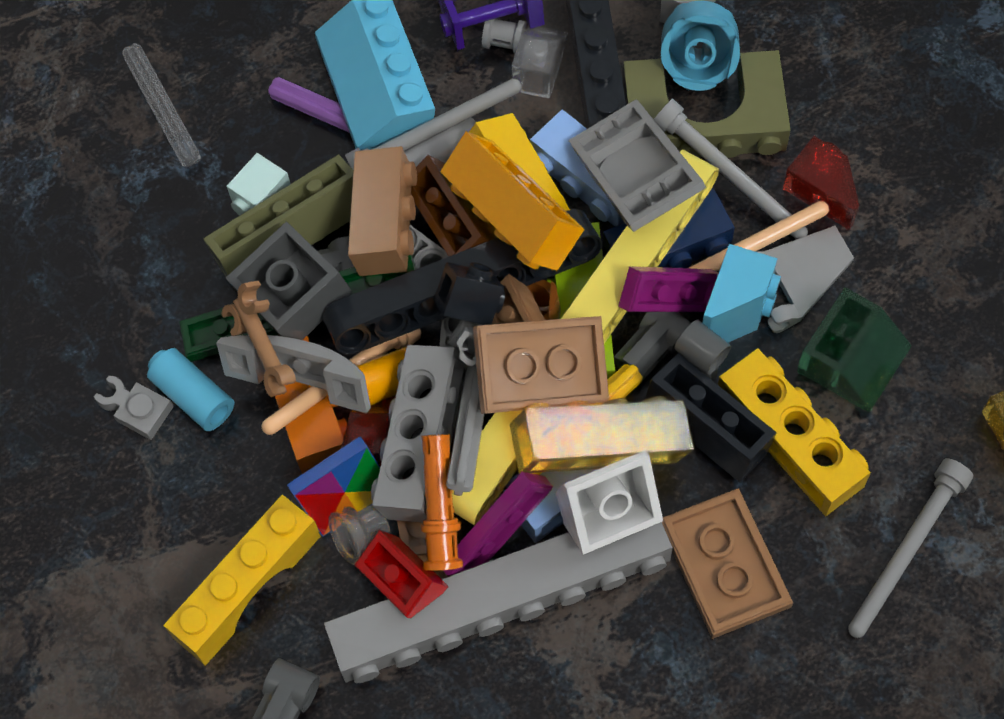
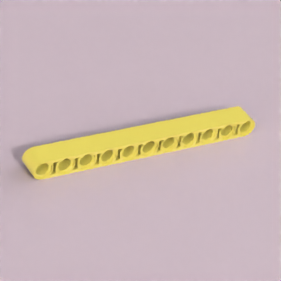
M681 150L680 153L703 180L706 188L634 232L626 226L561 318L601 316L604 344L627 312L618 307L629 266L658 267L709 194L718 177L719 168L686 150ZM560 407L494 413L481 433L472 490L470 492H463L462 496L454 495L453 490V507L456 515L475 526L495 503L517 471L518 459L535 445Z

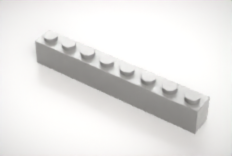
M662 522L584 555L568 532L442 579L449 586L446 591L411 619L407 618L387 599L325 622L324 625L345 682L354 680L355 683H363L374 679L380 674L379 670L396 664L398 668L412 665L421 659V654L437 649L438 652L452 650L463 643V638L477 633L481 637L492 635L504 628L503 623L517 618H520L521 621L532 620L545 612L544 608L559 602L562 606L577 603L585 598V593L599 587L603 591L614 589L624 584L626 577L642 572L645 576L659 572L667 566L666 562L671 560L673 547Z

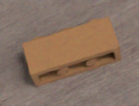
M402 146L355 151L348 256L359 276L407 272L408 255H413L414 240L409 226L410 220H415L416 216L411 186L417 185V170L415 163L408 161Z

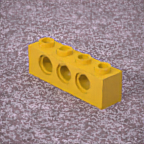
M757 348L719 376L718 385L777 432L768 452L825 516L829 515L865 487L871 473L868 470L865 458L857 450H850L840 439L836 426L828 418H821L812 408L808 395L801 388H794L784 377L782 367L774 358L766 357ZM763 393L771 394L776 398L777 402L771 404L764 403L757 396ZM797 424L804 429L805 433L800 435L792 434L786 430L785 426ZM825 455L831 459L833 465L821 466L814 461L813 456Z

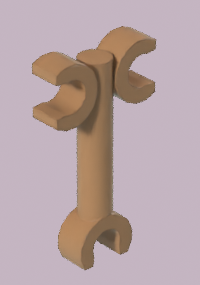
M259 281L243 283L239 286L238 298L234 300V304L225 305L221 314L223 318L234 317L235 324L230 331L232 336L248 333L265 369L264 386L269 396L285 394L287 390L284 385L295 383V374L289 365H281L257 313L266 312L270 303L268 299L257 301L256 291L261 285Z

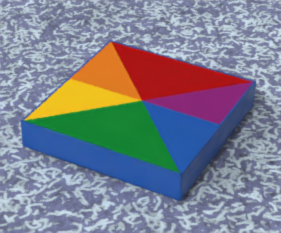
M360 436L291 481L287 486L306 514L315 520L320 534L324 537L373 504L371 489L374 480L379 477L380 466Z

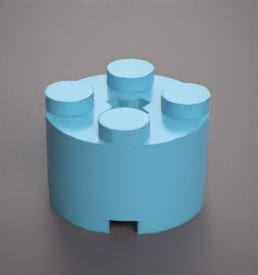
M692 1L678 5L667 18L661 37L662 64L671 77H673V80L686 89L704 91L716 87L718 83L726 78L728 79L734 73L740 58L738 27L732 13L710 1ZM698 42L704 43L702 49L695 48Z

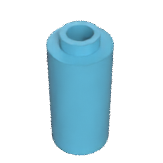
M176 348L160 350L150 359L147 378L205 431L216 429L229 417L235 405L234 400Z

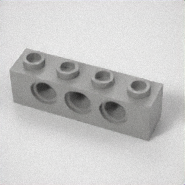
M407 345L405 357L399 362L397 394L389 406V431L387 438L382 441L380 447L382 463L379 477L374 480L371 489L372 506L387 520L423 523V520L427 519L424 455L421 436L450 434L451 449L467 364L459 359V352L455 347ZM432 388L427 396L420 398L425 390ZM423 427L421 434L411 439L412 434L417 429ZM415 467L413 474L407 479L402 480L404 473L408 469Z

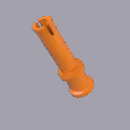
M450 434L421 436L424 455L427 519L423 520L421 532L426 533L427 560L423 562L424 570L462 568L463 560L458 558L457 531L461 529V522H458V518L454 517L453 490L448 489L446 486L450 464Z

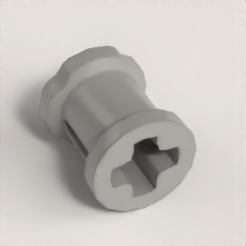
M498 19L486 21L482 34V48L489 49L490 46L512 49L515 54H521L526 36L527 22L519 20L518 23Z

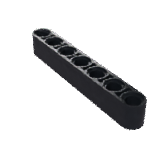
M580 209L567 210L566 212L585 230L557 271L542 266L538 269H533L525 265L517 258L519 251L514 246L503 242L499 238H495L339 299L325 309L323 321L337 351L344 355L356 354L447 318L433 301L446 262L469 267L471 262L480 263L493 269V274L500 282L510 274L528 286L594 259L602 249V241L583 211Z

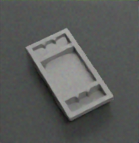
M637 99L569 140L575 153L595 183L603 190L621 219L633 232L706 188L700 176Z

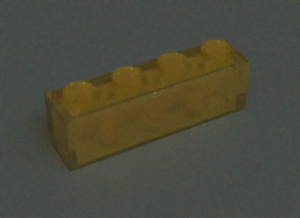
M663 396L651 397L643 400L641 403H628V400L624 398L609 400L602 405H589L588 401L584 400L570 402L563 407H549L548 403H534L525 406L523 411L509 424L519 474L522 471L541 473L600 469L644 450L650 456L651 465L673 464L694 450L683 400L666 401V398Z

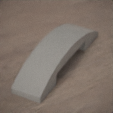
M249 335L221 337L216 342L226 376L260 384L264 380L265 369ZM267 335L281 365L286 364L291 367L295 374L296 382L327 390L330 404L367 413L371 409L365 375L350 360L331 349L315 343L290 337Z

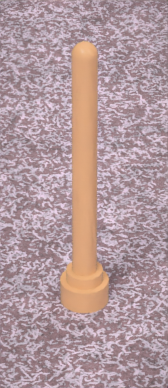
M818 201L734 245L758 251L826 216L829 212V207L827 203ZM728 248L689 268L719 271Z
M414 330L361 351L349 360L358 366L383 356L393 348L400 349L407 345H412L421 338V330ZM311 386L266 418L261 425L262 431L267 435L275 434L328 396L327 390Z

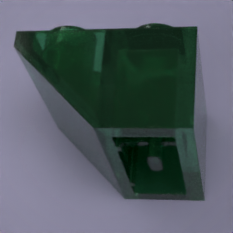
M845 287L804 348L797 372L870 413L912 345L882 307Z

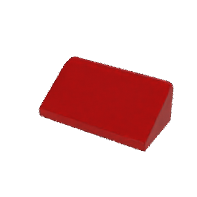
M381 530L378 531L355 563V566L410 619L442 595L449 587L433 570H424V561L399 537Z

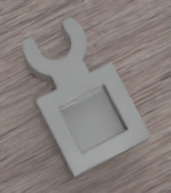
M108 376L106 381L110 387L116 389V392L111 397H103L101 394L96 393L94 398L98 405L104 410H117L114 418L118 423L152 440L174 407L171 400L137 382L129 392L119 378Z

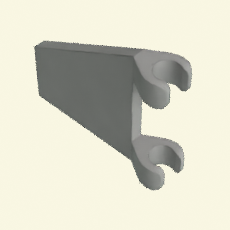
M836 225L766 251H755L778 258L774 274L781 276L779 285L790 303L789 305L778 306L771 311V317L768 319V325L774 333H780L800 322L852 263L854 257Z

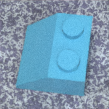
M729 244L704 313L703 324L726 342H731L756 331L762 316L770 318L777 297L776 293L781 280L780 275L774 274L778 258Z

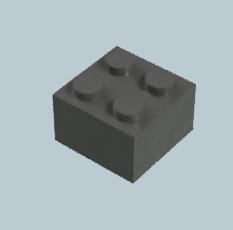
M287 221L226 277L227 281L237 292L241 284L259 281L261 285L256 291L257 301L268 299L270 305L266 312L258 314L279 336L303 340L323 321V313L331 303L353 293L341 274Z

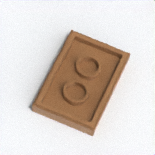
M601 316L473 327L481 414L610 402Z
M739 488L663 517L662 524L673 547L672 552L712 639L792 607L793 601Z

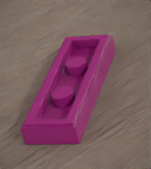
M629 266L618 307L628 312H705L719 273L712 269Z
M522 471L458 544V558L463 560V567L443 570L445 574L449 577L489 562L550 493L553 485L547 478L542 475Z

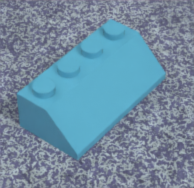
M351 0L315 31L317 44L355 149L359 147L361 151L368 147L369 150H372L434 118V104L393 0Z

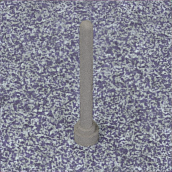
M510 79L374 149L402 146L405 151L516 95L521 90V83L517 79ZM359 147L345 154L353 170L355 151H360Z
M673 98L653 119L663 132L667 131L671 135L676 133L707 162L719 168V172L775 222H779L792 215L685 121L688 117L682 113L684 108ZM803 227L790 235L795 239L807 236L808 231L806 227Z
M945 458L934 474L936 489L849 624L848 630L851 636L855 638L864 636L949 499L956 497L958 493L966 491L974 475L965 465L949 458Z

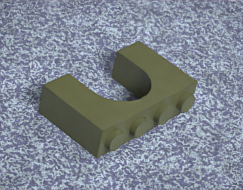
M779 50L740 53L737 70L740 107L732 115L720 121L710 123L696 122L690 119L685 121L727 158L735 157L739 154L760 153L762 155H772L779 151H786L791 130ZM662 60L624 61L623 88L626 105L637 99L654 119L669 102ZM667 131L664 132L679 152L686 150L699 158L702 157L676 133L671 135Z

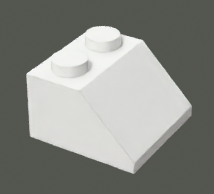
M646 450L564 483L555 492L563 524L583 555L663 521L650 456Z

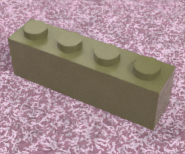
M338 154L203 238L223 274L227 277L286 221L310 245L322 240L333 231L348 223L351 218L354 170Z

